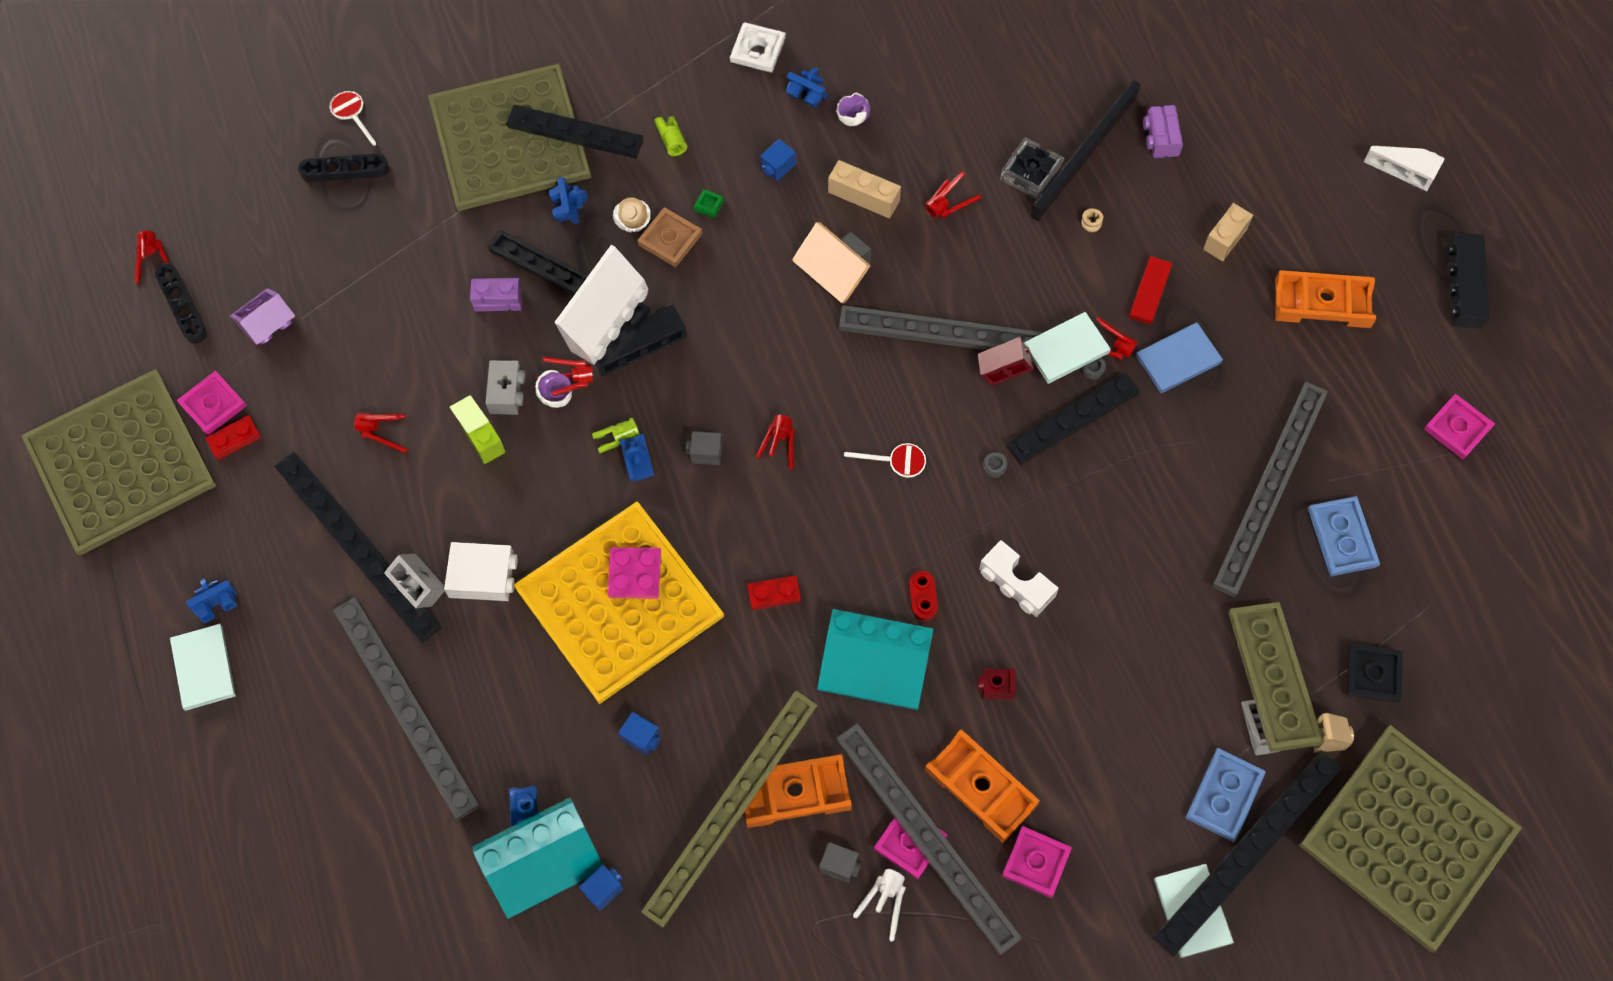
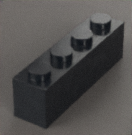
M1455 233L1452 240L1448 241L1446 246V255H1449L1447 275L1450 276L1448 296H1451L1449 316L1452 317L1454 327L1481 329L1489 318L1485 237L1482 234Z
M674 305L661 307L655 313L646 316L637 329L631 325L622 326L618 337L607 346L605 355L595 363L601 377L687 338L686 326Z

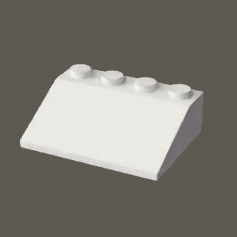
M611 245L555 321L570 351L593 365L598 359L600 360L605 355L610 342L618 337L622 325L633 316L637 304L643 302L646 298L648 287L645 280L617 248Z

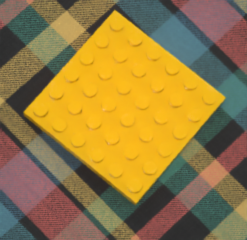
M638 501L514 584L516 591L599 704L724 617L722 610ZM611 547L661 548L659 599L608 597Z

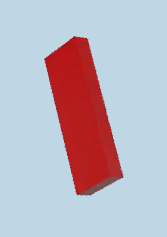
M1150 256L1129 318L1149 325L1152 324L1172 266L1171 262Z

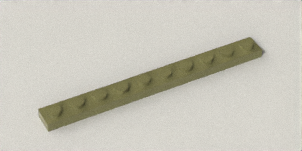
M798 691L793 693L641 911L643 914L662 928L666 926L818 707L817 704Z

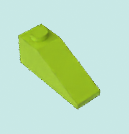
M471 395L450 406L452 413L484 464L506 453L494 428Z

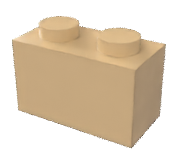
M1233 203L1208 235L1203 250L1224 261L1247 231L1253 214Z

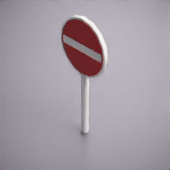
M352 91L337 94L330 102L332 114L339 119L353 118L371 144L375 146V140L357 117L363 109L361 96Z
M910 443L897 446L892 451L890 457L852 452L844 453L845 457L890 461L893 471L899 476L906 478L919 475L924 470L926 464V457L922 449Z

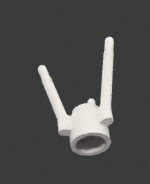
M886 869L883 876H878L875 885L853 914L854 918H858L879 888L882 895L876 907V912L881 911L887 897H894L896 894L890 928V941H894L902 896L906 889L902 886L905 879L904 876L896 871Z

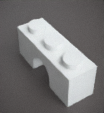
M1000 540L981 560L979 570H981V574L986 580L994 581L1000 586V590L1005 596L1013 597L1019 602V606L1027 614L1032 613L1037 617L1056 597L1059 588L1040 572L1029 581H1022L1016 578L1012 570L1018 565L1020 555Z

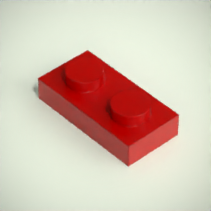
M249 415L205 437L217 460L262 438Z
M797 575L747 584L752 610L801 602Z

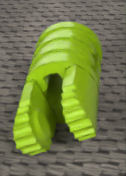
M674 116L668 118V125H666L662 117L656 118L655 125L670 156L683 154L687 150V144Z
M633 418L592 433L594 439L602 438L611 432L614 436V442L603 444L598 448L600 454L621 446V439H630L640 435Z

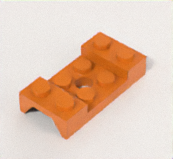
M1279 270L1275 279L1276 321L1299 323L1301 318L1344 321L1347 322L1348 327L1371 328L1376 320V315L1372 313V292L1375 277ZM1327 293L1332 297V300L1326 301L1322 299L1320 294Z
M962 729L937 758L929 762L925 767V772L943 789L946 787L1002 843L1040 802L1039 799ZM979 778H984L989 782L990 787L986 791H980L975 787V781Z
M842 754L777 765L745 810L747 828L774 824V821L825 813L827 815L851 810L852 804L848 793ZM794 783L799 784L803 789L802 793L796 797L789 795L787 792L788 787Z

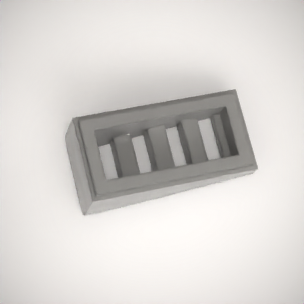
M1255 701L1241 702L1255 755L1275 753L1269 751L1264 733H1258V731H1263L1261 722H1254L1260 720L1258 713H1251V711L1257 710Z

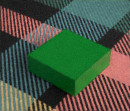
M703 189L694 205V211L715 219L724 202V196Z

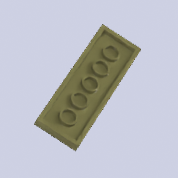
M1280 602L1230 609L1228 614L1269 751L1276 752L1321 745L1323 738Z

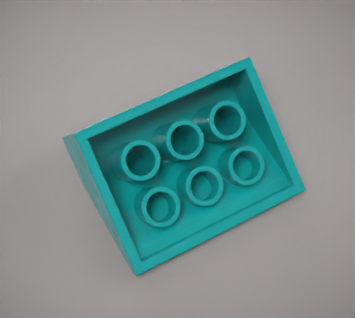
M833 609L817 690L918 710L933 629Z
M571 797L473 846V853L508 919L589 878L603 865Z

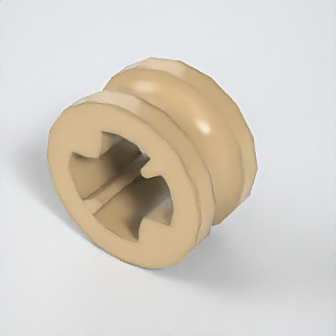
M1097 209L1086 210L1082 216V227L1088 232L1098 231L1102 226L1103 215ZM1089 217H1094V221L1096 220V222H1090Z

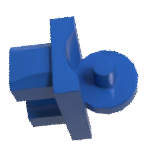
M815 67L810 72L803 70L801 73L803 77L789 72L787 76L789 80L786 89L787 95L798 99L801 91L804 90L808 92L804 102L813 108H816L822 99L826 101L829 94L825 92L826 89L820 86L824 79L818 76L819 69Z
M564 177L557 179L558 186L550 189L549 194L555 204L561 202L562 205L552 209L553 216L558 222L570 220L573 224L580 222L578 209L582 208V203L588 200V194L585 190H581L579 186L566 184Z
M644 434L630 439H621L620 443L630 482L641 481L654 476Z
M203 578L200 580L202 588L194 591L196 596L185 601L188 608L203 623L214 619L215 614L212 608L220 604L224 611L237 607L235 596L238 593L228 580L219 583L218 580L208 583Z
M535 785L525 788H509L511 827L538 814Z

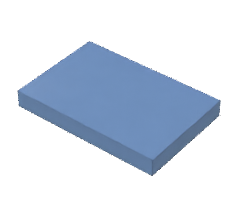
M1198 323L1137 352L1135 356L1161 394L1221 364L1223 361Z
M1357 496L1309 505L1307 509L1330 576L1376 568L1380 565Z
M1217 748L1185 818L1235 842L1266 771Z

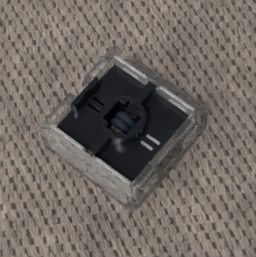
M1024 137L1002 168L1000 180L1038 199L1061 171L1064 157L1049 149L1044 151L1041 149V145Z

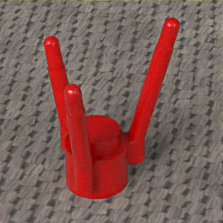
M961 171L950 184L949 180H946L933 197L926 202L925 209L933 218L937 219L941 216L944 219L949 214L981 199V195H977L947 209L949 202L945 196L965 175L964 171Z
M149 230L141 231L137 234L136 284L140 282L142 259H145L146 255L154 254L156 249H158L164 264H170L163 249L162 241L157 240L156 234Z
M1096 318L1100 325L1118 337L1113 346L1117 351L1110 350V353L1106 355L1113 356L1119 360L1123 356L1129 358L1138 341L1122 334L1101 318Z
M550 357L542 358L544 362L576 366V368H571V373H563V375L567 378H572V381L577 383L553 391V396L577 388L588 387L587 383H593L591 364H585V360L572 361Z
M362 412L356 414L354 428L356 431L362 432L363 438L373 439L404 453L408 452L407 448L372 434L373 431H377L379 421L406 418L405 414H372Z
M785 415L774 416L773 424L769 425L756 458L761 457L771 436L774 438L769 452L770 457L774 456L778 440H785L788 437L789 470H793L795 429L791 428L793 420Z

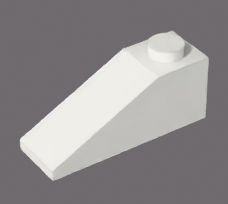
M1371 146L1364 162L1427 191L1445 158L1438 156L1434 152L1419 148Z

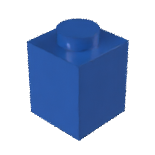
M778 139L760 156L762 172L766 176L779 181L796 165V152Z
M634 712L631 713L618 733L621 741L646 756L650 750L654 751L661 741L659 728Z
M602 865L579 888L592 904L601 911L623 890L620 884L623 879L613 867L608 870Z

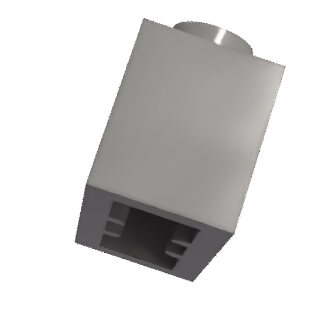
M489 361L486 406L489 414H518L519 406L523 405V392L520 391L521 384L525 383V370H521L519 361Z
M416 553L398 555L384 572L415 608L433 606L445 592V586Z

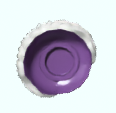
M859 93L845 96L838 103V118L847 126L859 125L869 117L871 106L868 100Z
M548 370L542 373L536 381V395L545 405L556 408L563 407L570 401L572 391L553 396L552 392L571 385L570 380L558 371Z

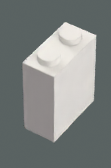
M451 542L444 587L446 594L449 598L509 601V593L514 591L515 582L514 578H512V570L517 568V554H514L510 545Z

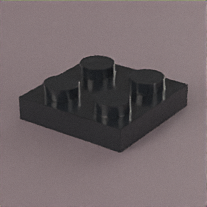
M1350 644L1348 647L1346 696L1399 703L1402 696L1403 651Z

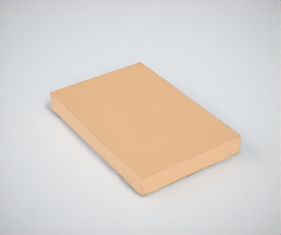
M816 222L792 259L793 262L841 303H846L871 266L820 222Z

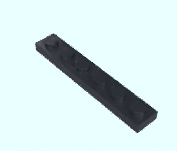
M513 105L506 122L507 127L510 129L637 159L644 141L643 135L518 105Z
M1125 372L1009 441L1007 448L1017 462L1022 465L1139 394L1140 390Z

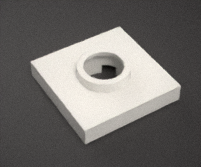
M743 22L730 56V62L773 72L786 38L785 32ZM758 45L765 48V53L759 55V52L750 50Z

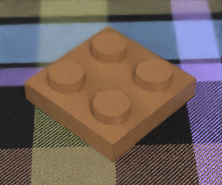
M664 207L637 242L638 246L677 267L702 235V229Z

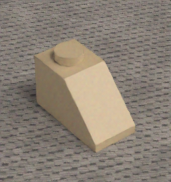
M1323 713L1317 719L1323 742L1321 745L1313 746L1315 753L1321 750L1324 752L1346 750L1354 741L1353 728L1348 725L1347 718Z

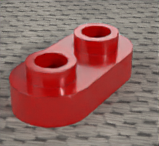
M917 571L911 576L909 582L912 613L920 621H929L935 617L938 608L935 581L929 572ZM922 579L927 584L922 586L918 584V581ZM927 603L930 607L923 609L920 605Z

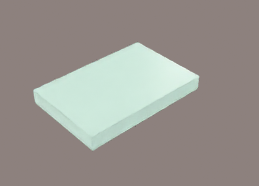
M1086 312L1024 342L1025 348L1029 347L1033 362L1048 384L1110 353L1111 350Z
M221 624L170 638L182 708L185 711L236 696L224 630Z
M1206 864L1154 879L1167 920L1173 916L1209 876ZM1221 905L1178 952L1180 958L1233 943Z

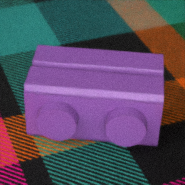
M1176 106L1150 107L1147 116L1143 118V128L1148 130L1149 134L1147 136V149L1152 150L1154 158L1180 155L1183 142Z
M519 278L471 280L470 300L474 311H522L523 290Z

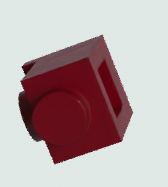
M1010 668V670L984 669L982 676H978L977 683L978 691H982V700H1013L1016 694L1015 668ZM992 680H1000L1001 684L995 685Z

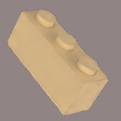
M838 160L828 177V193L887 218H891L900 202L901 186Z

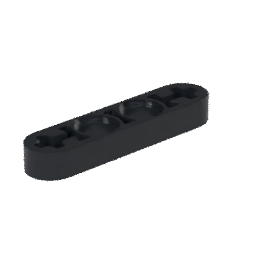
M377 153L308 158L300 162L298 171L302 179L307 182L373 178L387 174L389 164L384 155ZM352 164H361V167L358 170H349ZM330 165L338 166L335 172L326 171Z
M161 264L156 269L155 276L183 335L191 343L197 344L202 342L206 338L207 331L179 272L172 264ZM166 272L170 273L169 275L171 277V280L173 281L170 284L165 278ZM181 289L182 295L179 298H171L172 291ZM182 309H191L189 316L180 317ZM193 323L197 329L196 335L192 334V329L188 324Z

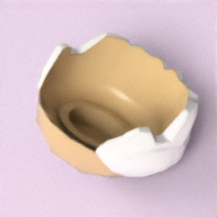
M626 198L616 205L613 211V219L620 229L630 233L632 231L638 232L649 223L650 209L641 200Z

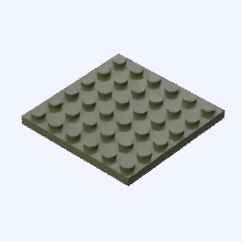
M559 63L428 95L457 211L558 186L557 179L562 177L565 178L566 184L591 178L583 146L510 129L506 124L513 105L575 119Z
M157 369L21 435L73 548L79 556L216 487Z
M1390 725L1299 846L1432 953L1438 949L1522 827Z

